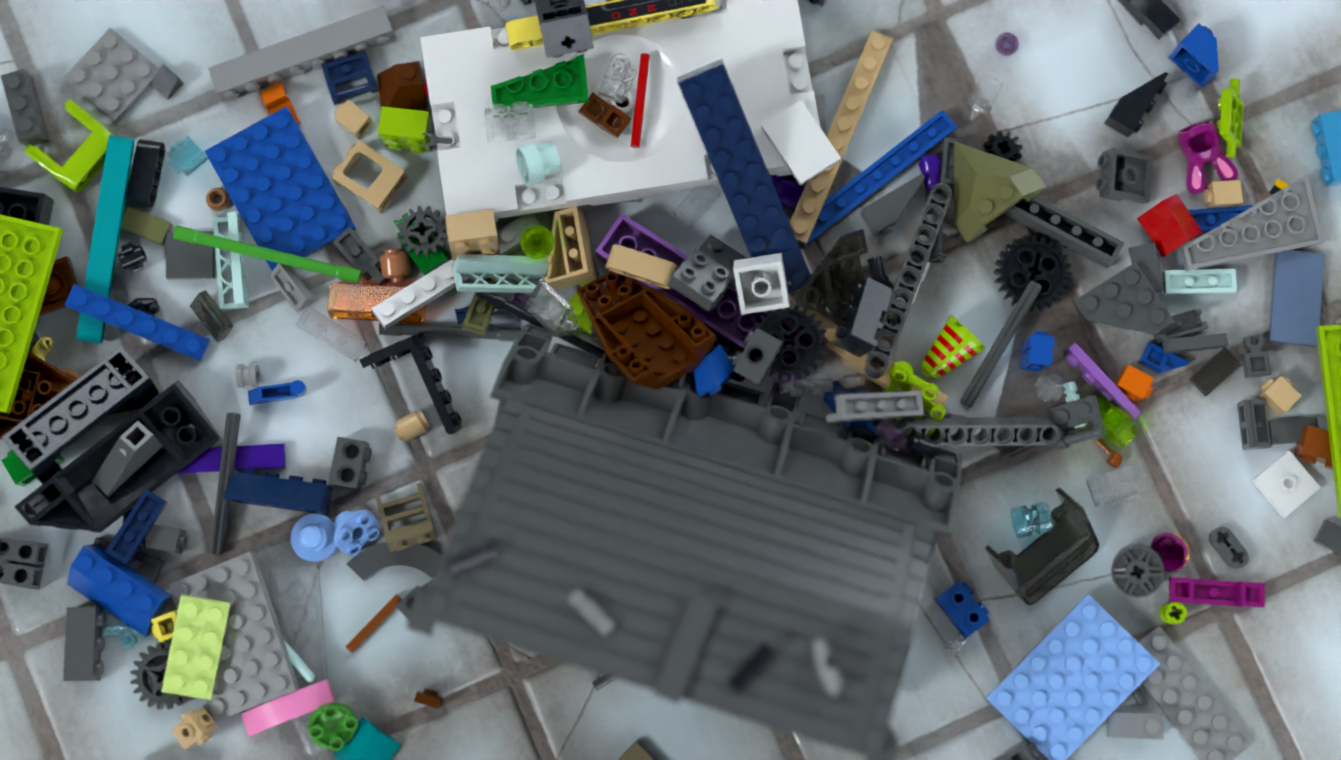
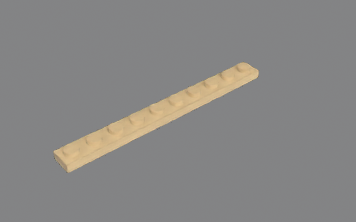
M871 31L826 136L841 157V160L807 181L790 221L797 242L807 246L892 45L893 38L874 31Z

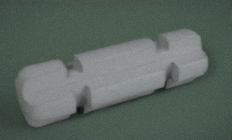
M576 590L569 597V602L578 607L579 611L593 625L596 624L598 626L597 629L603 635H607L613 629L614 624L608 618L605 619L603 617L604 614L593 603L586 600V597L579 590Z

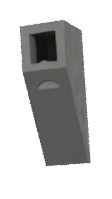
M137 421L119 437L92 482L109 497L163 446L146 427Z

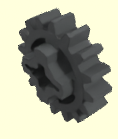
M418 206L417 212L409 209V217L402 215L405 221L404 224L398 223V227L402 231L397 233V236L403 239L400 244L402 247L408 246L406 250L409 254L415 250L416 257H420L421 253H424L426 258H429L430 251L437 255V247L445 248L442 241L448 240V235L444 233L447 232V226L443 225L446 222L445 217L439 218V210H435L432 213L430 206H427L425 211H423L421 206ZM426 217L433 219L437 224L429 223ZM422 228L427 229V231H425L424 236H421L420 234L422 232ZM409 239L418 240L421 246L413 244Z

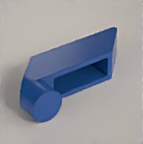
M300 380L292 383L257 387L248 391L249 405L296 399L305 395L307 387Z

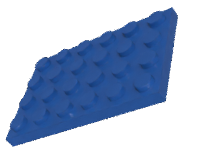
M287 106L204 151L257 246L306 257L334 241L349 227L353 230L356 229ZM266 260L273 271L278 263Z

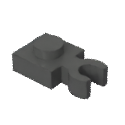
M1261 335L1256 337V345L1250 343L1249 336L1243 338V346L1248 350V353L1242 354L1245 378L1271 375L1268 351L1261 352V347L1264 343Z

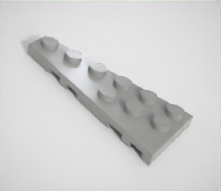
M1308 175L1180 248L1185 271L1323 244V235Z

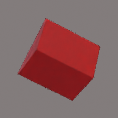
M1177 194L1164 199L1137 218L1152 243H1155L1156 249L1162 258L1203 233Z

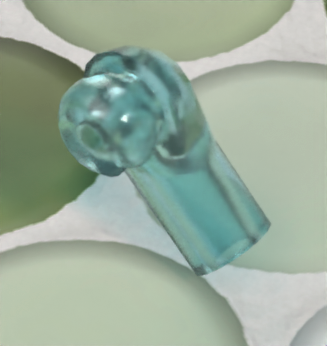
M108 624L104 626L105 637L118 636L125 648H132L136 645L138 641L137 634L129 625Z

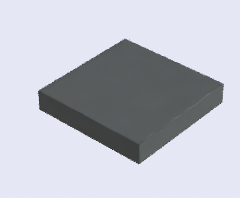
M199 231L214 235V231ZM166 232V279H215V248L173 239V232Z

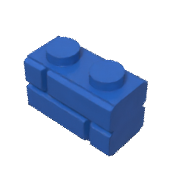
M1034 331V334L1030 335L1022 343V356L1020 357L1019 368L1021 370L1041 372L1051 365L1053 359V352L1051 351L1054 349L1055 338L1048 336V332Z

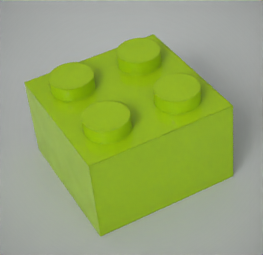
M382 106L378 135L387 149L392 151H401V148L410 149L411 152L423 154L424 151L431 152L432 146L425 147L422 145V143L430 142V137L422 134L424 132L434 133V122L429 112Z

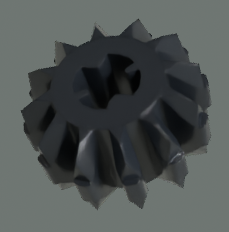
M1001 130L996 133V136L990 134L988 137L989 141L983 144V147L986 149L984 152L1016 163V160H1020L1022 157L1019 151L1023 147L1020 144H1016L1019 140L1017 136L1011 139L1010 131L1003 136ZM1000 147L1004 148L1005 154L1000 153Z

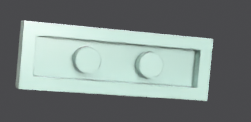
M1236 269L1165 270L1162 272L1164 295L1235 294L1237 292Z

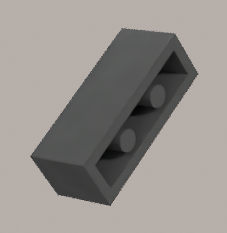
M24 69L1 75L18 141L26 147L28 144L35 146L49 142L50 139L33 77Z
M67 607L63 681H100V676L104 672L101 651H104L105 648L102 628L106 624V614L103 612V608Z

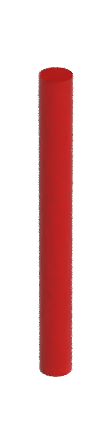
M646 53L640 55L630 145L632 148H640L650 60V55Z

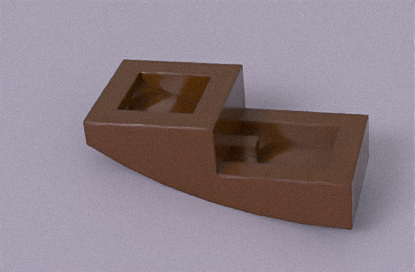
M592 92L588 98L589 103H584L578 113L605 132L618 138L632 118L616 106L609 105Z

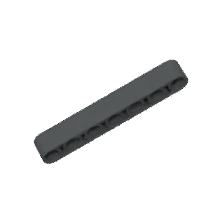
M1044 417L943 418L942 420H934L933 418H902L897 421L894 427L895 434L905 445H907L908 439L915 435H920L925 440L938 442L940 446L1053 445L1060 438L1059 428ZM912 428L911 433L904 436L905 431ZM935 428L933 434L927 435L929 430ZM955 428H958V431L956 432V434L951 435V432H952ZM978 428H981V431L977 435H974V432ZM1001 428H1004L1003 432L997 435V432ZM1027 428L1025 433L1020 435L1022 429ZM1049 428L1048 432L1043 435L1044 430Z

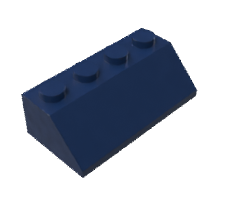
M242 469L241 473H233L223 495V499L236 503L329 515L333 487L326 485L327 480L313 478L311 483L304 482V477L289 475V479H282L280 474L266 472L265 476L256 475L257 471Z

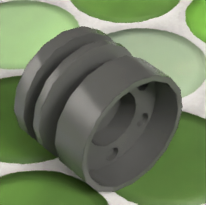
M1142 543L1129 544L1121 548L1114 557L1111 568L1112 580L1116 587L1125 595L1135 598L1147 597L1156 592L1162 584L1164 577L1163 560L1159 553L1149 545ZM1135 565H1138L1139 569L1144 568L1145 571L1142 572L1141 577L1131 574Z

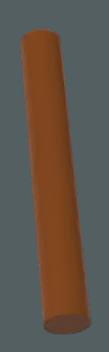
M396 594L345 647L353 653L395 610V605L402 598Z

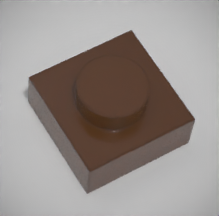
M424 688V692L419 691L416 693L414 702L440 708L443 698L437 697L439 692Z

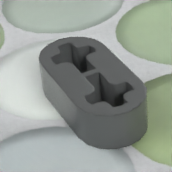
M1219 527L1210 532L1209 542L1226 565L1234 569L1242 568L1248 563L1249 554L1232 531L1225 527ZM1217 533L1226 535L1224 541L1228 546H1226L1223 542H1217V539L1219 537ZM1230 549H1231V550L1233 551V553H1235V554H1236V553H1240V554H1241V556L1239 557L1240 563H1239L1238 561H1237V562H1232L1231 559H1232L1234 556H1233V554L1231 553Z

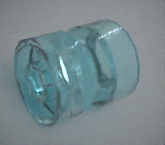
M1046 502L1032 504L1030 508L1026 505L1011 508L1012 524L1017 538L1032 536L1033 532H1036L1038 535L1052 532V517Z

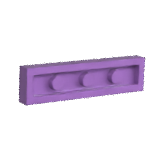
M1076 343L1064 352L1067 356V362L1074 368H1079L1083 373L1082 377L1088 384L1096 386L1100 397L1107 403H1112L1116 408V414L1121 419H1127L1130 422L1141 414V411Z

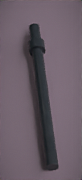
M477 292L476 294L477 297L493 304L492 307L498 310L503 309L533 325L553 330L554 336L586 352L599 355L600 359L605 350L506 301L507 298L500 294L497 296L490 292Z

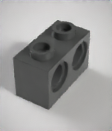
M337 437L328 484L361 491V486H364L367 480V472L364 471L366 462H370L372 448H369L370 444L366 441ZM357 446L359 448L358 456L352 459L349 458L348 452L350 448ZM348 470H353V480L350 482H345V472Z

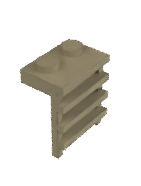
M422 483L417 484L419 493L382 504L380 495L375 496L385 531L384 537L390 552L403 550L416 544L437 539ZM419 500L422 501V507L388 517L385 516V510ZM425 513L427 520L389 530L388 524Z

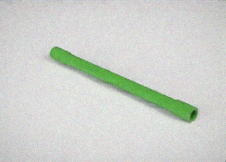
M176 225L173 232V239L231 251L333 276L340 280L359 284L362 270L343 265L338 266L239 242Z

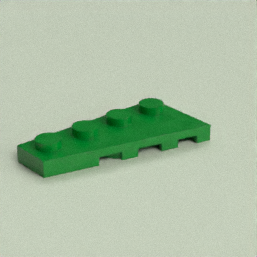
M584 54L566 62L564 60L556 63L555 66L533 71L532 74L523 77L519 76L491 86L493 111L589 103Z

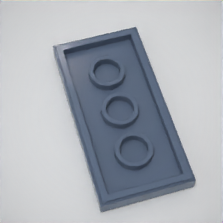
M1296 250L1275 253L1268 342L1309 347L1318 346L1316 327L1320 325L1325 254Z

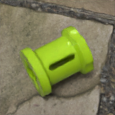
M1178 602L1165 603L1159 610V616L1166 624H1179L1185 620L1187 610L1184 605ZM1176 609L1177 614L1174 617H1170L1169 613Z

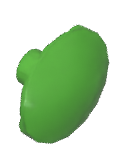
M339 702L326 703L312 713L308 722V732L311 739L318 746L338 751L354 737L358 721L354 712L347 705Z

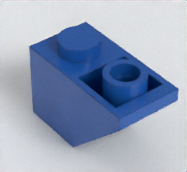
M720 345L707 352L700 365L694 369L696 389L699 397L706 393L713 395L722 388L723 384L731 379L730 374L735 366L732 365L731 360Z

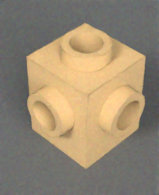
M205 708L196 712L191 709L180 717L182 721L171 731L186 750L196 744L201 746L211 739L210 733L217 728V725Z

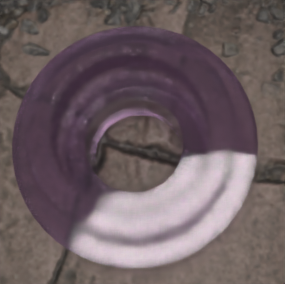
M1002 33L996 39L995 47L1000 54L1010 56L1017 51L1019 41L1012 33ZM1003 42H1008L1011 47L1005 48Z

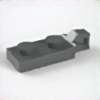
M351 227L332 241L355 269L362 270L361 276L365 277L367 281L373 278L380 287L387 282V279L380 272V260Z

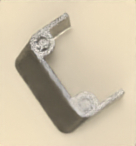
M1061 488L1055 490L1061 505L1054 508L1050 514L1052 527L1018 555L1011 550L997 554L989 545L985 547L996 570L1027 605H1033L1094 556L1099 549V541L1084 508Z

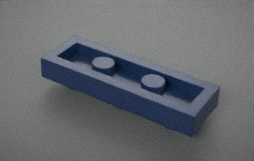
M145 489L105 552L128 565L168 502Z

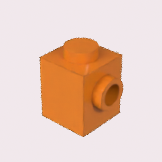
M1128 364L1122 369L1115 385L1131 402H1138L1143 398L1147 399L1154 388L1151 385L1154 378Z

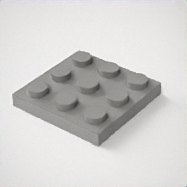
M110 27L65 75L64 79L115 123H118L151 87L150 84L159 68Z

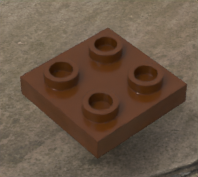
M67 256L54 262L39 316L65 308L66 306L64 305L73 285H78L71 260Z

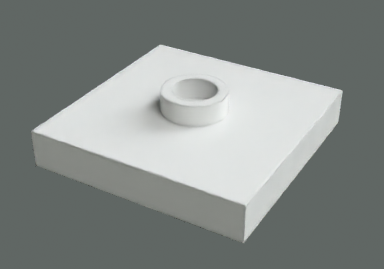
M1290 450L1285 452L1251 481L1282 518H1286L1321 488Z

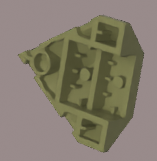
M954 141V224L967 243H970L988 229L985 225L1025 198L1028 202L1047 188L1033 168Z

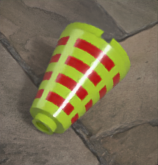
M951 314L920 364L923 368L920 371L929 380L933 377L938 380L982 352L986 347Z

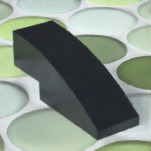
M1118 0L1140 26L1145 24L1158 40L1181 21L1162 0Z

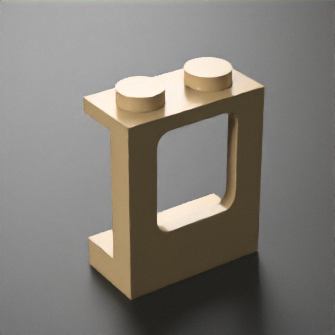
M359 140L356 145L353 144L348 149L344 162L339 163L335 167L332 179L337 185H342L382 214L408 178L405 170ZM362 155L382 167V172L368 189L363 188L347 177Z

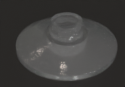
M0 129V145L2 146L0 151V174H6L17 169L23 162L25 145L18 141L16 132L9 129Z

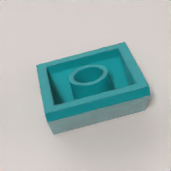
M362 716L358 721L354 737L342 749L336 751L333 756L337 760H391L402 744L365 716Z

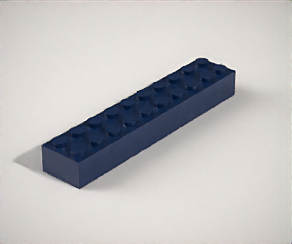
M723 59L677 77L679 88L751 258L782 253L788 293L813 284L812 276Z

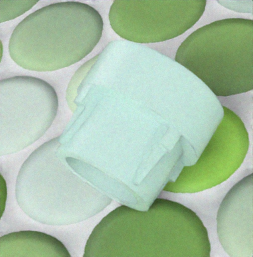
M553 142L547 144L528 143L515 148L517 167L527 187L543 183L545 177L561 172L559 154Z

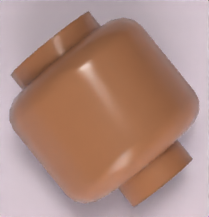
M403 248L385 250L384 254L380 256L382 275L386 279H391L392 283L406 281L405 276L412 273L410 255L408 252L403 251Z

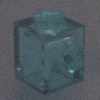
M189 136L173 144L167 153L172 159L169 162L172 168L177 173L182 171L187 177L208 160V157Z

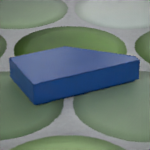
M1149 341L1138 363L1157 373H1163L1186 366L1189 361L1175 353L1164 354L1163 347Z

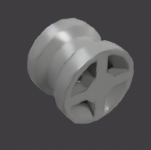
M257 363L250 366L237 365L236 382L239 388H244L246 385L259 387L260 369Z

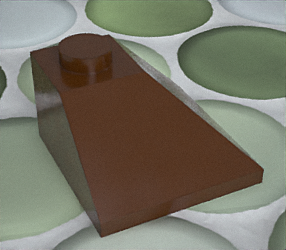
M420 61L395 64L377 74L381 108L384 106L428 112L424 72Z

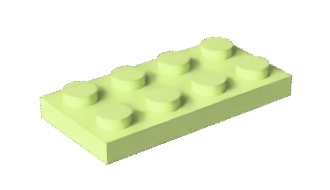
M181 595L161 692L207 700L212 699L231 603Z

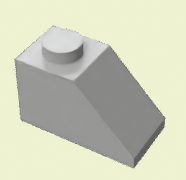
M1113 712L1107 718L1108 737L1164 739L1163 714Z

